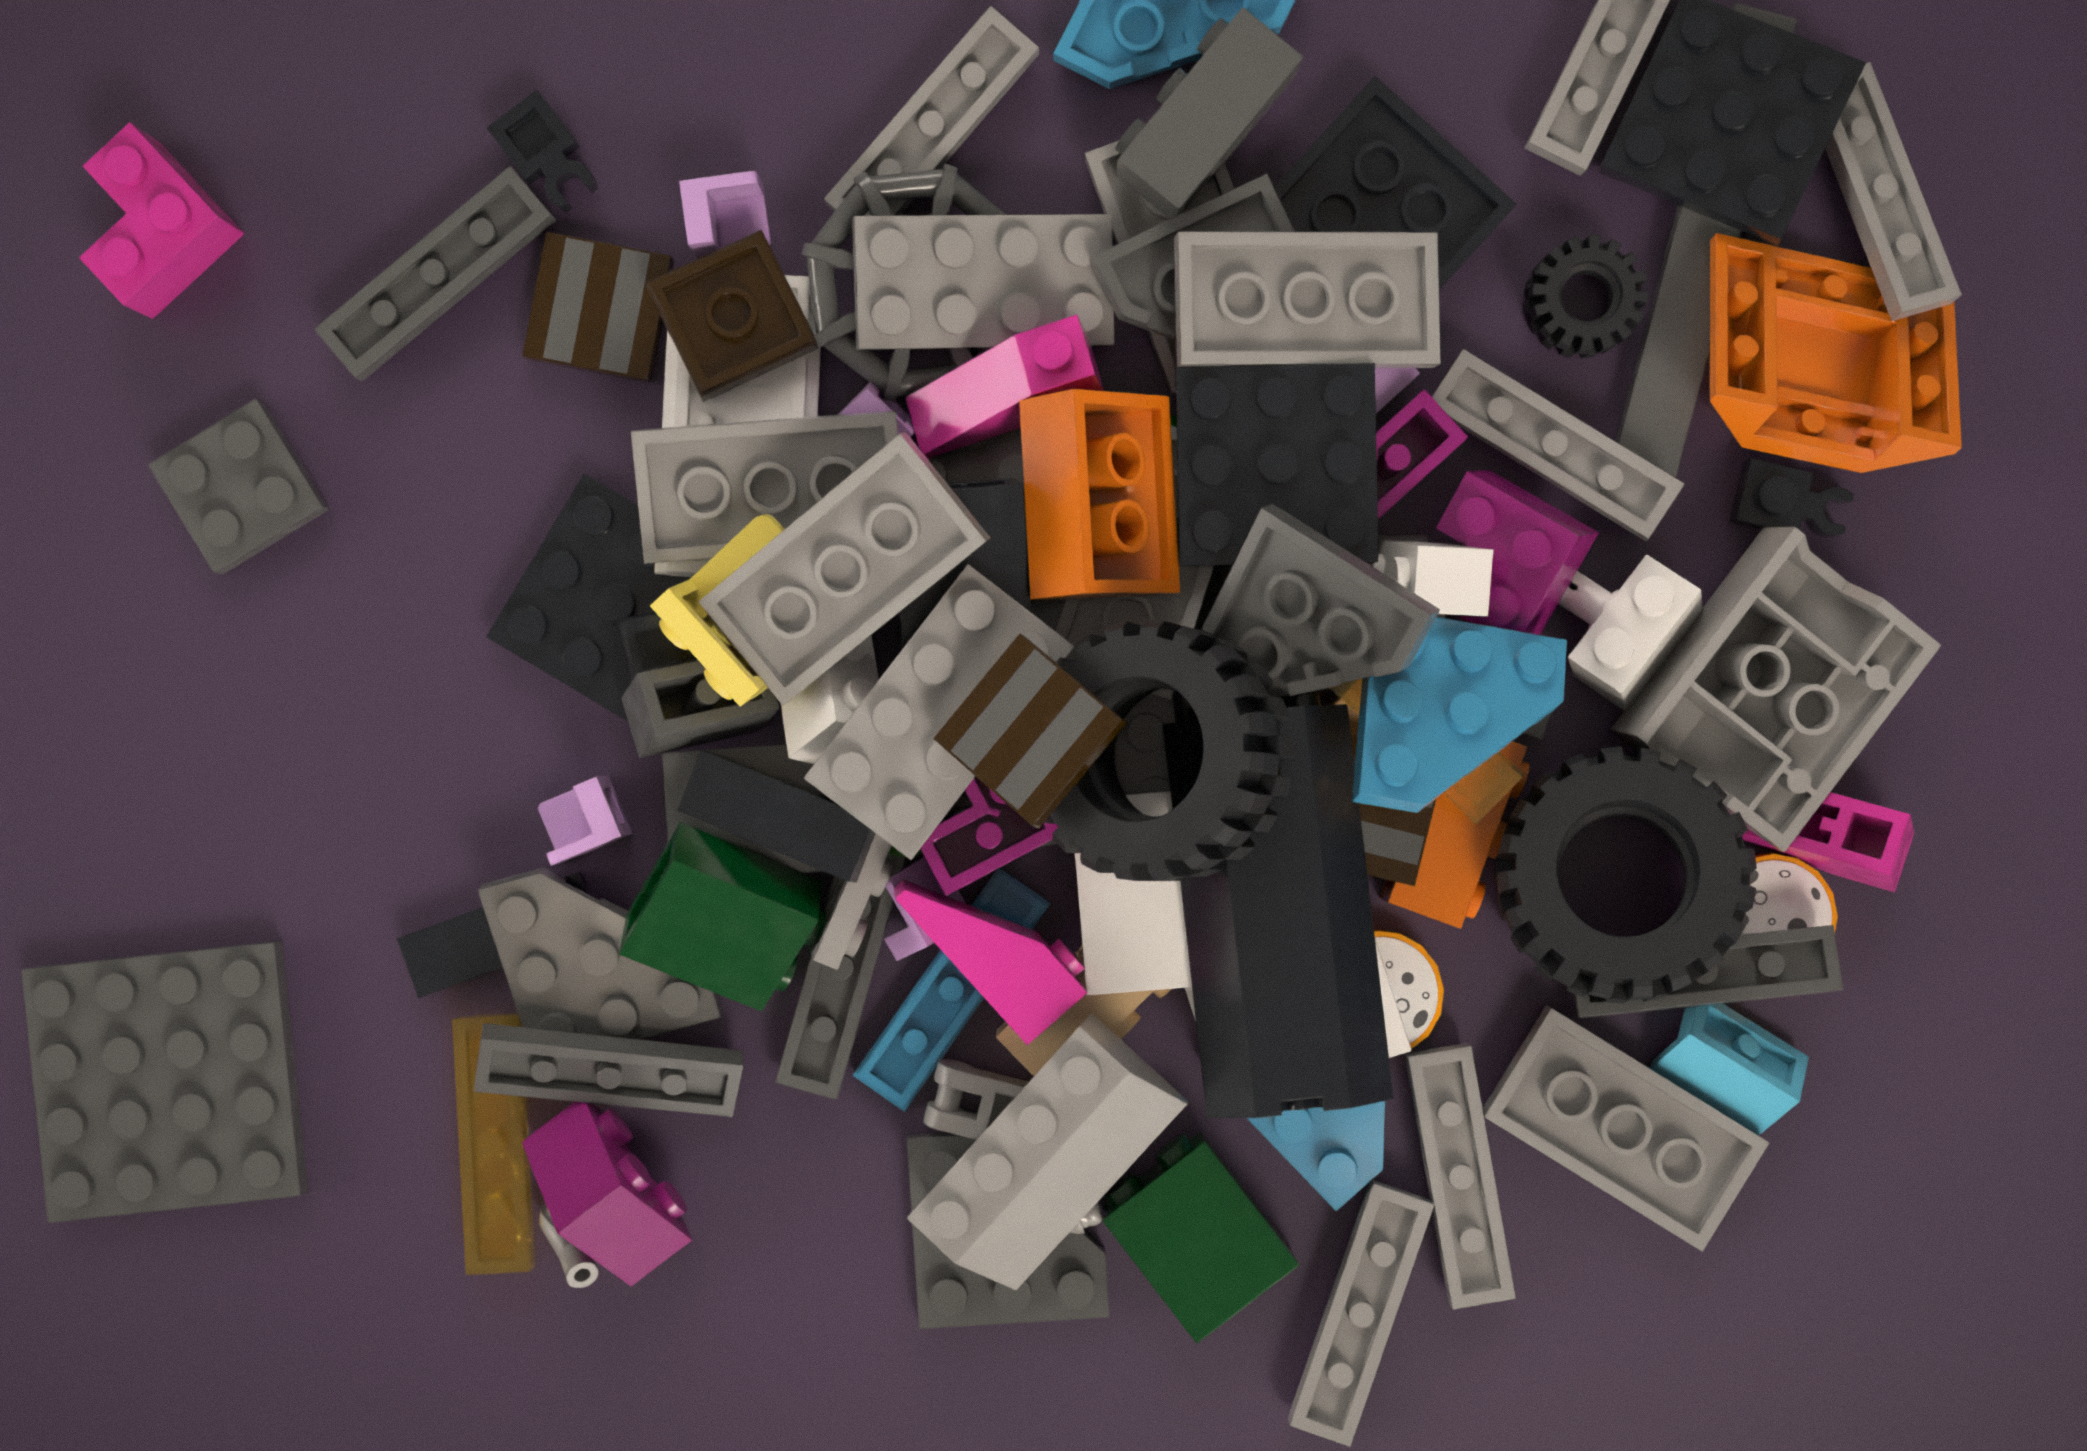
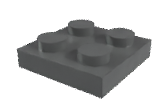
M254 399L148 464L213 573L224 575L330 510L267 405L258 399Z

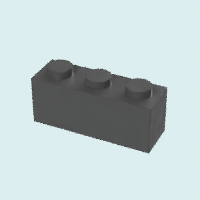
M1243 7L1229 24L1220 18L1210 28L1197 48L1203 54L1200 60L1188 74L1179 68L1168 79L1156 97V100L1162 106L1147 124L1138 118L1127 129L1115 147V150L1121 154L1117 162L1116 176L1169 219L1181 215L1187 210L1297 76L1303 60V56Z

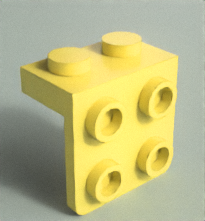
M769 514L755 517L693 577L668 588L650 605L661 618L659 626L665 636L680 649H689L706 668L704 676L709 685L725 699L731 700L733 698L740 707L763 693L768 687L698 601L785 530Z

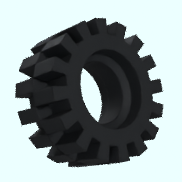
M1589 235L1583 241H1579V237L1569 239L1562 246L1555 247L1533 269V275L1526 282L1524 293H1528V299L1523 303L1524 315L1531 314L1533 321L1528 324V327L1534 335L1539 331L1545 338L1541 344L1548 350L1556 346L1561 349L1560 356L1570 358L1574 354H1581V359L1592 358L1597 353L1602 352L1603 354L1624 341L1633 333L1632 329L1641 323L1645 313L1640 312L1641 307L1648 303L1649 291L1642 292L1641 285L1647 281L1644 270L1636 273L1632 266L1638 258L1631 251L1625 256L1618 252L1622 244L1613 239L1607 244L1600 243L1601 236ZM1587 274L1596 277L1603 283L1608 294V305L1601 318L1593 321H1581L1567 312L1562 301V290L1570 277Z

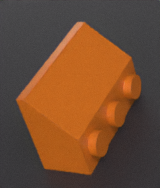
M1071 389L1019 400L1030 600L1091 599L1180 593L1169 396Z

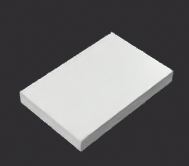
M1170 791L1126 795L1134 807L1145 815L1162 816L1172 810ZM1075 853L1086 994L1099 995L1192 987L1180 881H1132L1117 879L1114 873H1098L1082 865L1080 860L1081 853Z

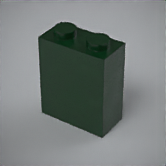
M679 822L626 914L619 955L762 1011L775 989L783 992L788 987L796 970L797 954L804 944L810 947L813 946L823 929L826 911L820 908L822 881Z
M1201 1131L1191 1139H1188L1185 1134H1181L1168 1142L1154 1156L1158 1161L1156 1166L1139 1179L1134 1172L1120 1179L1104 1194L1108 1202L1101 1207L1103 1223L1196 1344L1299 1266L1292 1249Z

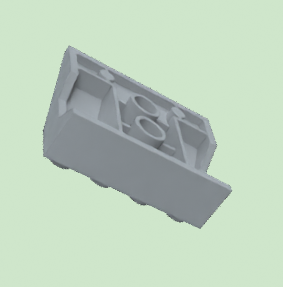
M1763 527L1704 605L1701 614L1626 712L1622 713L1610 730L1638 752L1641 748L1660 751L1659 761L1675 766L1679 759H1682L1698 768L1693 775L1694 778L1706 787L1715 781L1728 795L1722 803L1730 815L1740 812L1750 831L1779 851L1785 852L1941 647V644L1884 598L1858 587L1840 576L1809 550L1805 534L1796 527Z

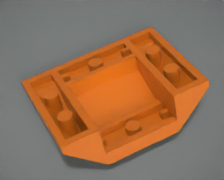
M1715 233L1710 240V402L1742 448L1864 473L1956 454L1962 448L1955 303L1953 302L1950 305L1892 321L1870 267Z

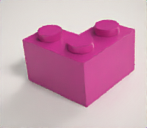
M131 122L83 165L85 170L126 214L79 258L122 305L151 319H154L245 234L159 141Z

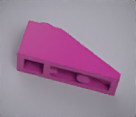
M1076 314L1016 334L905 398L919 449L928 459L1020 429L1019 400L1071 389L1104 391L1090 341Z
M1830 792L1785 852L1779 851L1749 829L1742 835L1744 841L1780 855L1798 858L1809 866L1824 872L1895 893L1914 836V828L1911 815L1908 813Z
M903 879L894 887V896L897 902L1026 1045H1029L1087 993L1081 979L1077 976L1085 967L1060 938L1050 946L1040 933L907 880Z

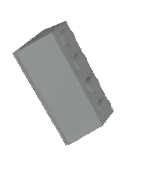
M1091 1013L927 1194L907 1219L955 1264L1017 1290L1182 1111L1189 1101Z

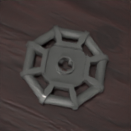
M944 164L942 169L871 177L864 172L855 177V186L812 242L804 243L801 256L807 260L816 335L813 337L817 341V347L824 346L869 383L875 384L883 393L882 399L895 402L896 397L911 395L991 348H974L971 353L967 348H947L953 364L907 370L910 350L914 349H894L888 364L870 350H856V339L849 334L856 329L855 311L840 318L834 268L853 271L854 276L853 254L839 249L852 233V218L854 216H865L867 212L871 216H892L887 201L933 196L930 215H947L951 204H954L966 215H1007L957 174V167Z

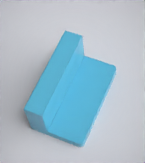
M1725 1004L1685 1007L1678 1038L1652 1061L1650 1069L1759 1136L1800 1102L1809 1056Z

